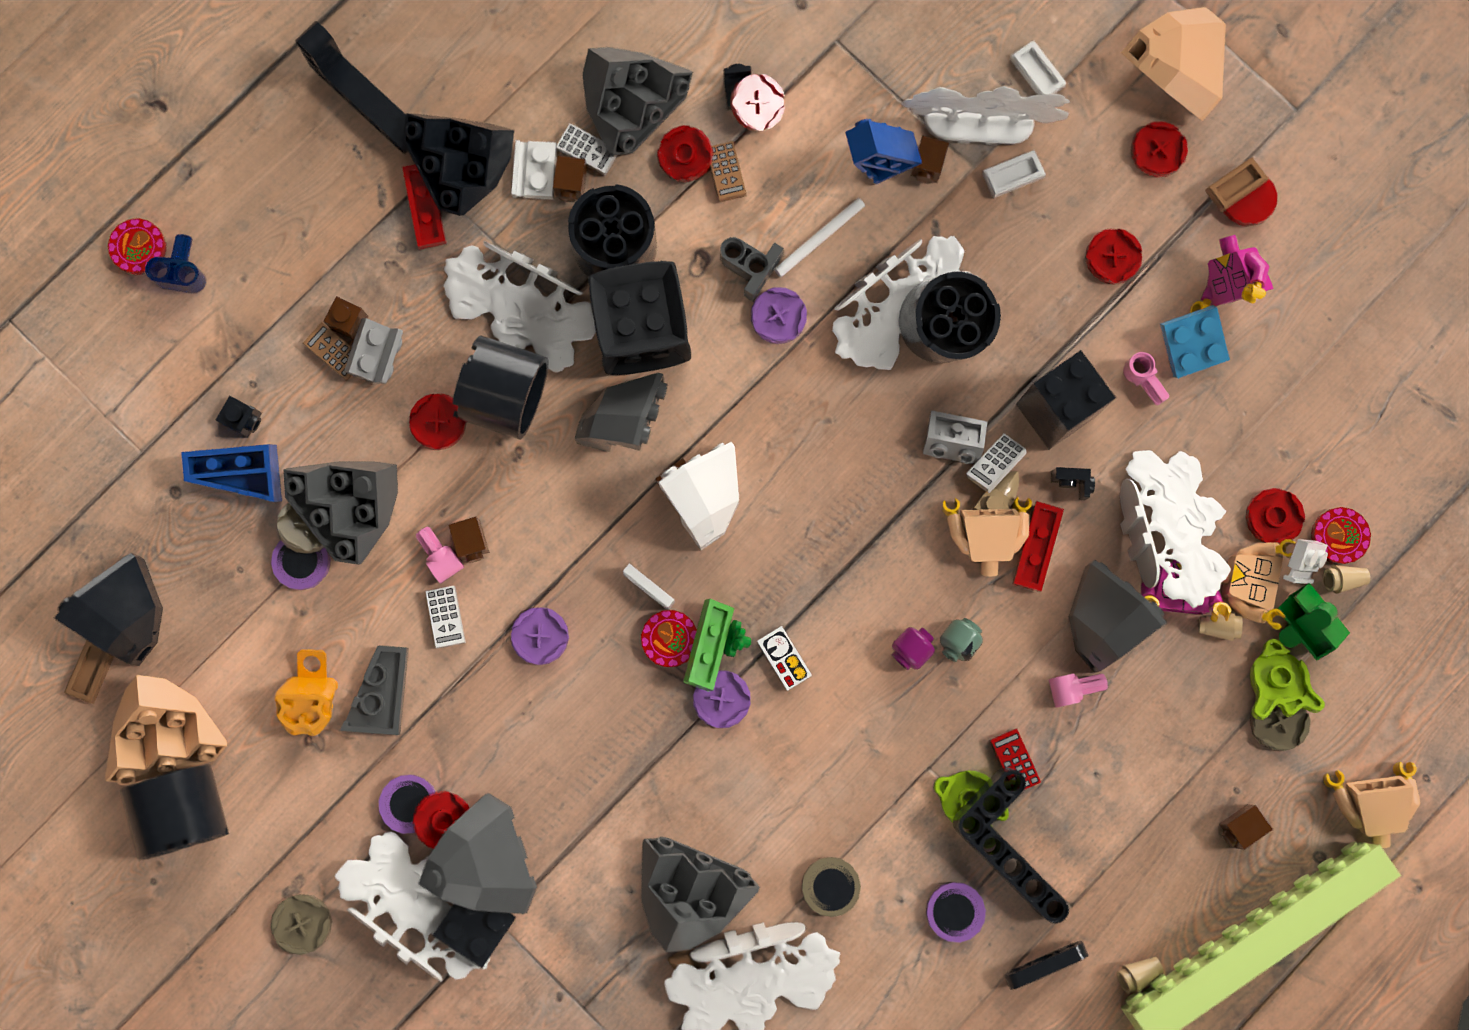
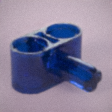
M177 234L171 258L154 257L147 262L145 266L146 275L157 286L163 289L186 293H198L205 288V274L194 263L188 261L193 241L192 237L185 234ZM163 268H167L166 274L161 278H157L158 272ZM195 272L194 279L190 282H185L186 276L189 273Z

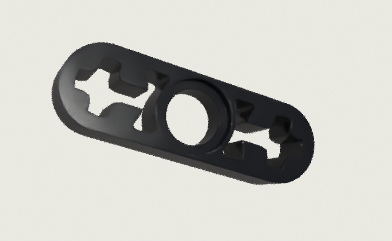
M1077 941L1005 973L1004 976L1010 990L1017 989L1087 958L1089 954L1083 941Z

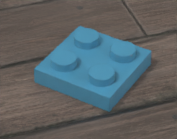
M1212 305L1160 324L1173 377L1178 379L1230 360L1216 306Z

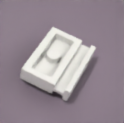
M516 140L512 182L513 198L525 197L553 200L557 154L556 143L520 142Z
M1298 539L1288 567L1292 569L1289 575H1284L1283 579L1293 583L1313 584L1314 579H1311L1312 573L1318 572V569L1324 566L1328 553L1325 552L1328 545L1319 541Z

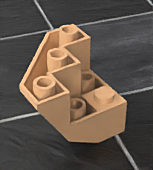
M1206 7L1167 12L1139 30L1121 52L1146 76L1202 121L1222 99L1226 24Z
M136 675L125 689L113 721L105 780L106 782H117L120 785L136 784L164 774L212 762L227 747V741L196 697L166 679Z

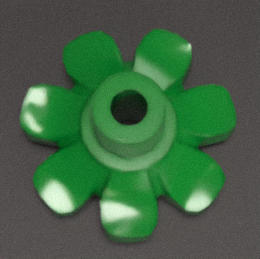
M733 620L730 624L723 651L728 657H734L737 650L741 651L743 647L749 648L751 645V638L745 636L746 630L741 628V621Z

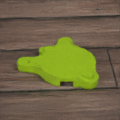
M1270 639L1263 645L1262 653L1254 661L1250 670L1251 686L1256 695L1251 712L1252 716L1257 720H1264L1276 706L1281 708L1283 715L1286 717H1292L1300 709H1305L1312 713L1320 712L1325 707V702L1312 689L1310 674L1306 664L1302 659L1299 661L1289 654L1291 651L1286 649L1277 639Z
M971 770L961 771L949 777L941 776L937 778L933 787L940 798L946 817L953 822L956 813L990 778L983 773ZM1004 781V787L1011 789V784L1015 785L1016 781ZM993 795L987 796L984 799L983 806L985 810H991L995 806ZM1008 808L997 818V820L1006 821L1008 819ZM967 817L963 821V828L972 830L975 826V819ZM988 838L984 842L983 847L986 849L994 847L996 844L995 839Z

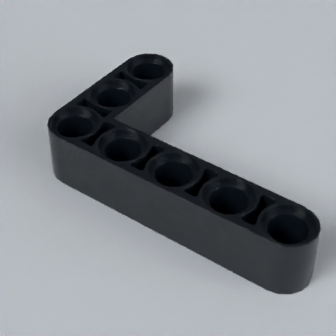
M314 21L295 40L309 66L398 150L406 155L408 150L403 142L406 114L343 57L331 34L319 22Z
M1008 767L1001 768L956 813L953 819L954 829L1040 916L1051 923H1061L1067 918L1069 913L1066 901L991 827L997 818L1022 794L1026 787V779L1021 772ZM1009 774H1013L1016 779L1015 785L1011 789H1006L1004 787V779ZM993 795L995 806L991 810H985L983 806L984 799L987 796ZM967 817H973L975 819L974 828L971 831H964L963 821ZM988 838H994L996 846L991 852H985L983 847L984 842ZM1009 859H1015L1017 864L1015 870L1011 873H1006L1005 863ZM1030 880H1036L1037 889L1033 893L1027 894L1026 884ZM1051 901H1057L1058 908L1056 912L1048 915L1046 911L1047 905Z

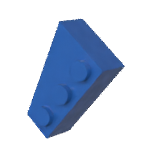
M864 119L855 123L854 128L845 132L854 165L863 173L866 172L869 179L873 178L876 185L922 164L914 132L901 129V127L889 126L886 123H877L871 119Z
M266 444L181 452L183 476L186 482L231 491L271 502L282 501L277 445Z

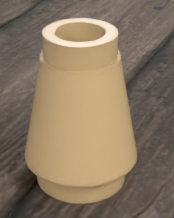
M1333 565L1324 571V586L1328 591H1333L1336 594L1368 585L1370 583V572L1367 568Z
M1230 613L1229 620L1225 621V617L1218 614L1217 622L1211 621V615L1200 616L1199 633L1233 641L1234 638L1241 639L1242 616Z
M1153 957L1123 965L1121 970L1117 972V979L1127 994L1132 992L1138 993L1159 975L1163 974L1164 970L1158 958Z

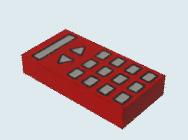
M1017 728L989 740L1001 768H1012L1024 775L1026 779L1025 789L1041 783ZM1009 774L1008 776H1006V779L1008 781H1016L1015 776L1013 774Z

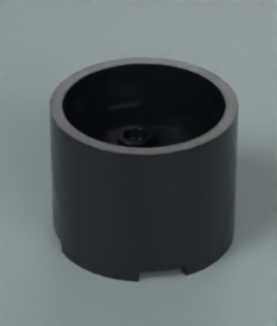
M619 184L596 189L592 188L581 195L573 205L568 218V233L575 259L586 276L589 277L606 269L655 260L657 238L654 217L649 204L638 192ZM615 228H617V231H618L617 234H615V233L612 232L610 235H608V233H607V230H608V229H609L610 231H613V230H615Z
M959 271L945 273L917 285L904 299L899 314V328L907 347L916 356L932 363H948L971 358L979 354L993 342L1001 321L999 303L997 304L996 298L987 286V283L974 274ZM953 312V316L957 317L956 322H953V319L948 317L949 313Z
M480 335L472 344V349L476 350L474 355L471 354L467 363H463L458 377L452 403L458 406V411H454L453 417L521 440L526 435L538 409L546 383L549 360L545 356Z
M210 764L164 774L120 790L138 861L176 852L229 834Z

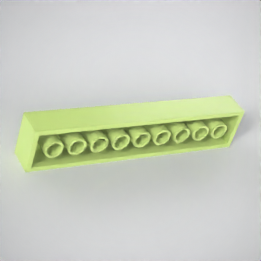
M1356 841L1351 842L1341 849L1343 854L1334 860L1329 858L1321 862L1317 866L1319 869L1311 876L1306 874L1298 878L1293 883L1294 888L1288 892L1281 891L1271 897V904L1263 909L1259 907L1246 915L1247 920L1239 926L1234 924L1226 928L1222 932V938L1216 942L1209 941L1198 948L1199 953L1191 959L1187 957L1177 962L1173 966L1175 969L1167 976L1164 974L1159 975L1149 983L1151 987L1147 990L1128 996L1125 999L1126 1004L1121 1009L1135 1030H1181L1401 876L1380 845L1357 843Z

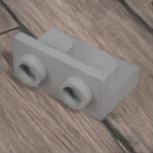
M361 318L344 372L373 384H386L393 374L394 366L392 364L395 355L402 346L401 336L403 330L389 328L370 319Z
M931 411L923 454L935 458L960 461L964 464H976L981 459L984 450L987 422Z

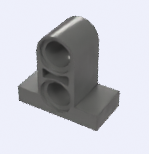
M727 238L720 247L721 262L726 268L749 281L744 288V297L754 302L773 273L774 268L782 259L784 248L774 242L767 255L739 238ZM729 249H737L740 255L736 258H729L725 253ZM759 263L764 267V270L760 273H754L749 267L751 264Z

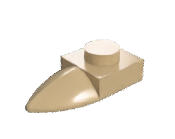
M1018 472L1008 473L990 493L985 491L973 510L1009 509L1014 502L1019 487Z

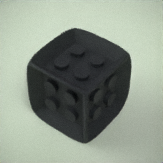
M652 261L606 269L588 277L595 330L603 355V369L607 375H628L654 371L690 361L691 347L687 337L686 315L676 264L674 262Z

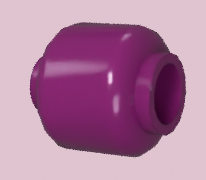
M908 627L893 642L892 649L894 652L891 655L906 670L910 668L918 670L934 655L935 649L931 644L934 638L924 628L918 631L913 627Z

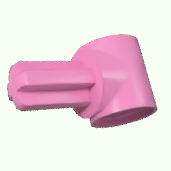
M1145 352L1134 354L1124 365V376L1128 381L1134 383L1136 387L1141 385L1153 403L1160 405L1169 398V394L1155 376L1158 371L1155 368L1153 357ZM1139 362L1143 364L1145 373L1136 372L1133 363Z
M425 527L416 534L417 540L429 556L426 559V564L440 584L464 568L463 563L450 546L443 547L430 527Z
M1102 673L1083 678L1070 674L1048 679L1055 708L1079 703L1083 700V695L1105 691L1108 688L1107 679Z

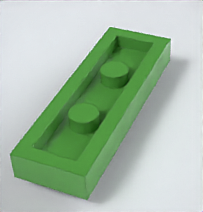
M713 599L704 600L684 683L706 691L714 690L734 612L733 607Z

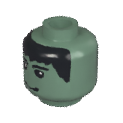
M967 618L953 620L940 637V643L944 648L942 653L953 662H957L958 659L962 661L971 660L983 643L981 628Z

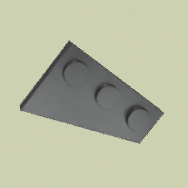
M377 646L363 677L362 685L351 704L350 712L346 721L343 722L340 731L400 735L409 648Z

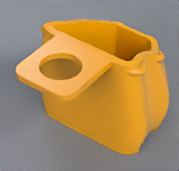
M299 650L297 653V676L288 678L275 693L276 717L291 735L307 734L316 736L331 720L332 701L335 690L338 688V682L334 678L327 677V655L325 651ZM306 657H316L320 661V668L317 671L307 670L304 666V659Z

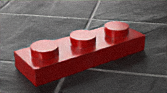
M416 165L403 166L405 185L419 250L447 244L441 211L438 210Z
M1038 501L1034 503L1029 521V537L1022 546L1013 585L1037 592L1042 591L1064 509Z

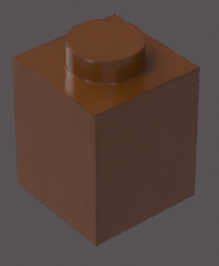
M922 135L918 147L922 164L913 167L911 176L916 177L922 183H938L949 142Z
M557 156L553 183L555 197H559L560 200L565 202H575L576 199L584 194L587 175L586 159Z
M336 296L323 322L331 330L354 340L361 318H368L369 316L361 307Z
M476 516L448 525L457 556L461 561L466 560L467 563H474L484 559V554L490 553L481 522Z
M1251 804L1245 805L1219 824L1224 830L1221 835L1230 847L1235 846L1236 849L1242 850L1247 849L1273 830L1258 807Z

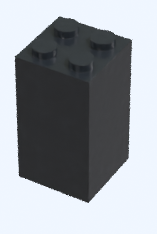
M1080 350L1035 381L1016 405L1050 450L1093 420L1116 399V396L1082 350Z

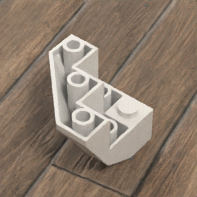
M732 442L726 445L721 443L709 453L703 456L698 454L677 469L673 466L661 475L663 480L659 482L660 488L679 513L682 525L700 550H703L725 534L739 504L735 446Z

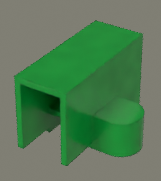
M1310 583L1290 594L1277 608L1285 615L1284 619L1288 622L1279 633L1280 642L1289 648L1302 643L1316 661L1336 650L1350 634L1337 617V608L1332 603L1325 602Z

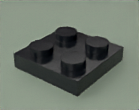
M453 904L434 932L433 937L482 969L516 917L511 913L477 911Z

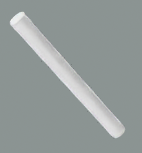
M860 198L853 201L774 268L776 274L779 277L784 276L865 207L864 202Z

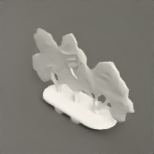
M1006 86L996 88L994 91L980 92L977 94V97L969 98L955 90L938 87L929 92L913 95V99H906L901 105L911 108V113L924 115L925 127L931 135L938 139L958 141V143L966 144L982 142L986 143V145H997L998 143L1017 144L1028 139L1033 132L1034 120L1041 123L1066 120L1069 113L1055 107L1063 106L1070 101L1060 94H1038L1022 97L1019 91Z
M933 236L928 243L927 254L924 258L913 259L910 254L922 244V239H920L897 257L893 255L884 259L876 266L879 271L875 275L870 273L855 283L857 289L834 308L839 311L853 300L858 301L859 304L855 317L843 316L833 322L832 332L838 339L835 353L839 354L843 359L852 358L857 366L866 368L874 366L877 369L890 370L899 355L900 345L898 342L899 334L901 333L899 314L906 296L913 288L927 280L949 272H960L959 267L965 251L955 236H950L948 239L942 236ZM905 260L908 263L910 275L907 278L892 281L887 273ZM924 265L927 271L922 272L918 266ZM881 279L889 288L888 298L881 303L869 302L865 291ZM876 306L880 311L874 312L872 307ZM865 308H868L871 314L869 326L863 325L862 315L867 313L864 310ZM856 319L859 321V327L857 328L853 325Z
M483 241L484 246L500 254V261L486 263L479 248L472 245L463 248L457 258L445 260L444 271L448 277L443 286L445 294L450 300L449 307L455 319H474L481 314L492 313L495 318L491 324L494 337L498 338L500 342L521 349L533 345L536 354L548 358V368L553 372L563 371L564 367H570L574 364L572 341L590 340L596 333L591 303L579 302L569 304L566 303L563 296L565 289L577 295H582L583 292L557 279L558 272L541 264L537 268L531 265L533 259L516 251L510 254ZM513 262L531 271L526 283L522 286L512 284L506 276L505 270ZM479 264L485 265L484 269L478 270L477 266ZM490 269L492 272H495L496 269L499 270L492 279L484 280L482 278V274ZM501 275L504 277V283L502 284L498 280ZM538 275L558 285L556 291L548 297L543 296L534 285ZM557 301L561 304L560 311L554 309Z
M1151 450L1133 452V460L1129 462L1126 471L1130 477L1140 484L1142 490L1139 493L1136 484L1130 479L1123 480L1120 490V503L1124 520L1120 525L1123 535L1129 534L1132 544L1128 549L1130 561L1136 560L1142 581L1148 588L1156 586L1160 574L1159 565H1161L1168 573L1163 584L1165 595L1173 600L1184 599L1193 608H1196L1197 605L1203 604L1204 597L1216 595V592L1220 589L1221 582L1226 580L1231 571L1230 566L1220 554L1201 544L1202 536L1212 535L1216 528L1215 521L1220 520L1226 513V510L1212 497H1200L1196 494L1199 483L1203 478L1200 462L1195 457H1189L1186 453L1179 451L1169 459L1168 464H1165ZM1154 490L1155 495L1147 496V491ZM1143 504L1152 507V521L1150 524H1148ZM1151 531H1158L1164 536L1166 545L1161 554L1156 552ZM1173 549L1172 555H1167L1166 551ZM1165 559L1178 561L1181 563L1182 569L1178 570L1170 567V561L1165 562ZM1175 572L1179 575V578H1173L1171 573Z
M386 832L383 836L377 835L372 837L369 848L371 859L369 861L348 860L336 873L335 878L340 882L338 888L340 898L347 901L362 900L368 904L369 913L366 917L353 908H349L347 911L375 933L373 936L374 941L382 947L389 943L399 951L397 958L406 965L411 960L440 982H442V976L428 965V958H444L446 961L445 968L449 976L454 979L465 978L471 970L481 969L449 947L440 951L439 947H436L435 950L432 949L439 940L435 938L432 942H429V934H434L452 906L418 884L429 856L419 864H411L409 846L396 833ZM376 895H379L381 899L379 900L377 905H375L373 902V898ZM385 912L390 913L394 923L397 925V930L390 936L372 922L375 917ZM409 928L419 930L424 936L425 947L418 954L412 953L398 942L403 933ZM454 951V957L449 958L446 956L448 952ZM490 958L488 959V961L482 969L487 968V963L490 961Z
M763 922L752 925L754 931L737 935L735 930L725 932L724 939L709 942L695 948L690 953V957L694 961L699 962L711 961L706 969H696L688 964H679L676 970L673 971L672 978L666 979L664 983L670 1001L689 1006V1010L684 1015L681 1026L682 1030H721L728 1019L735 1021L739 1030H764V1022L771 1019L777 1010L775 999L779 996L786 997L797 1007L812 1010L819 1008L825 999V993L831 989L836 980L833 969L840 963V952L829 949L825 937L818 933L809 934L803 939L799 947L786 944L785 942L794 940L805 932V925L803 923H784L766 928ZM775 946L776 952L769 961L756 963L752 960L750 951ZM804 949L806 955L803 957L799 954L798 950ZM786 951L787 955L792 952L799 962L797 964L789 963L785 960L783 952ZM743 953L741 961L736 962L730 968H726L719 960ZM777 956H779L780 959H781V962L776 965V964L774 963V962H775V958H776ZM715 970L716 978L711 980L709 973Z

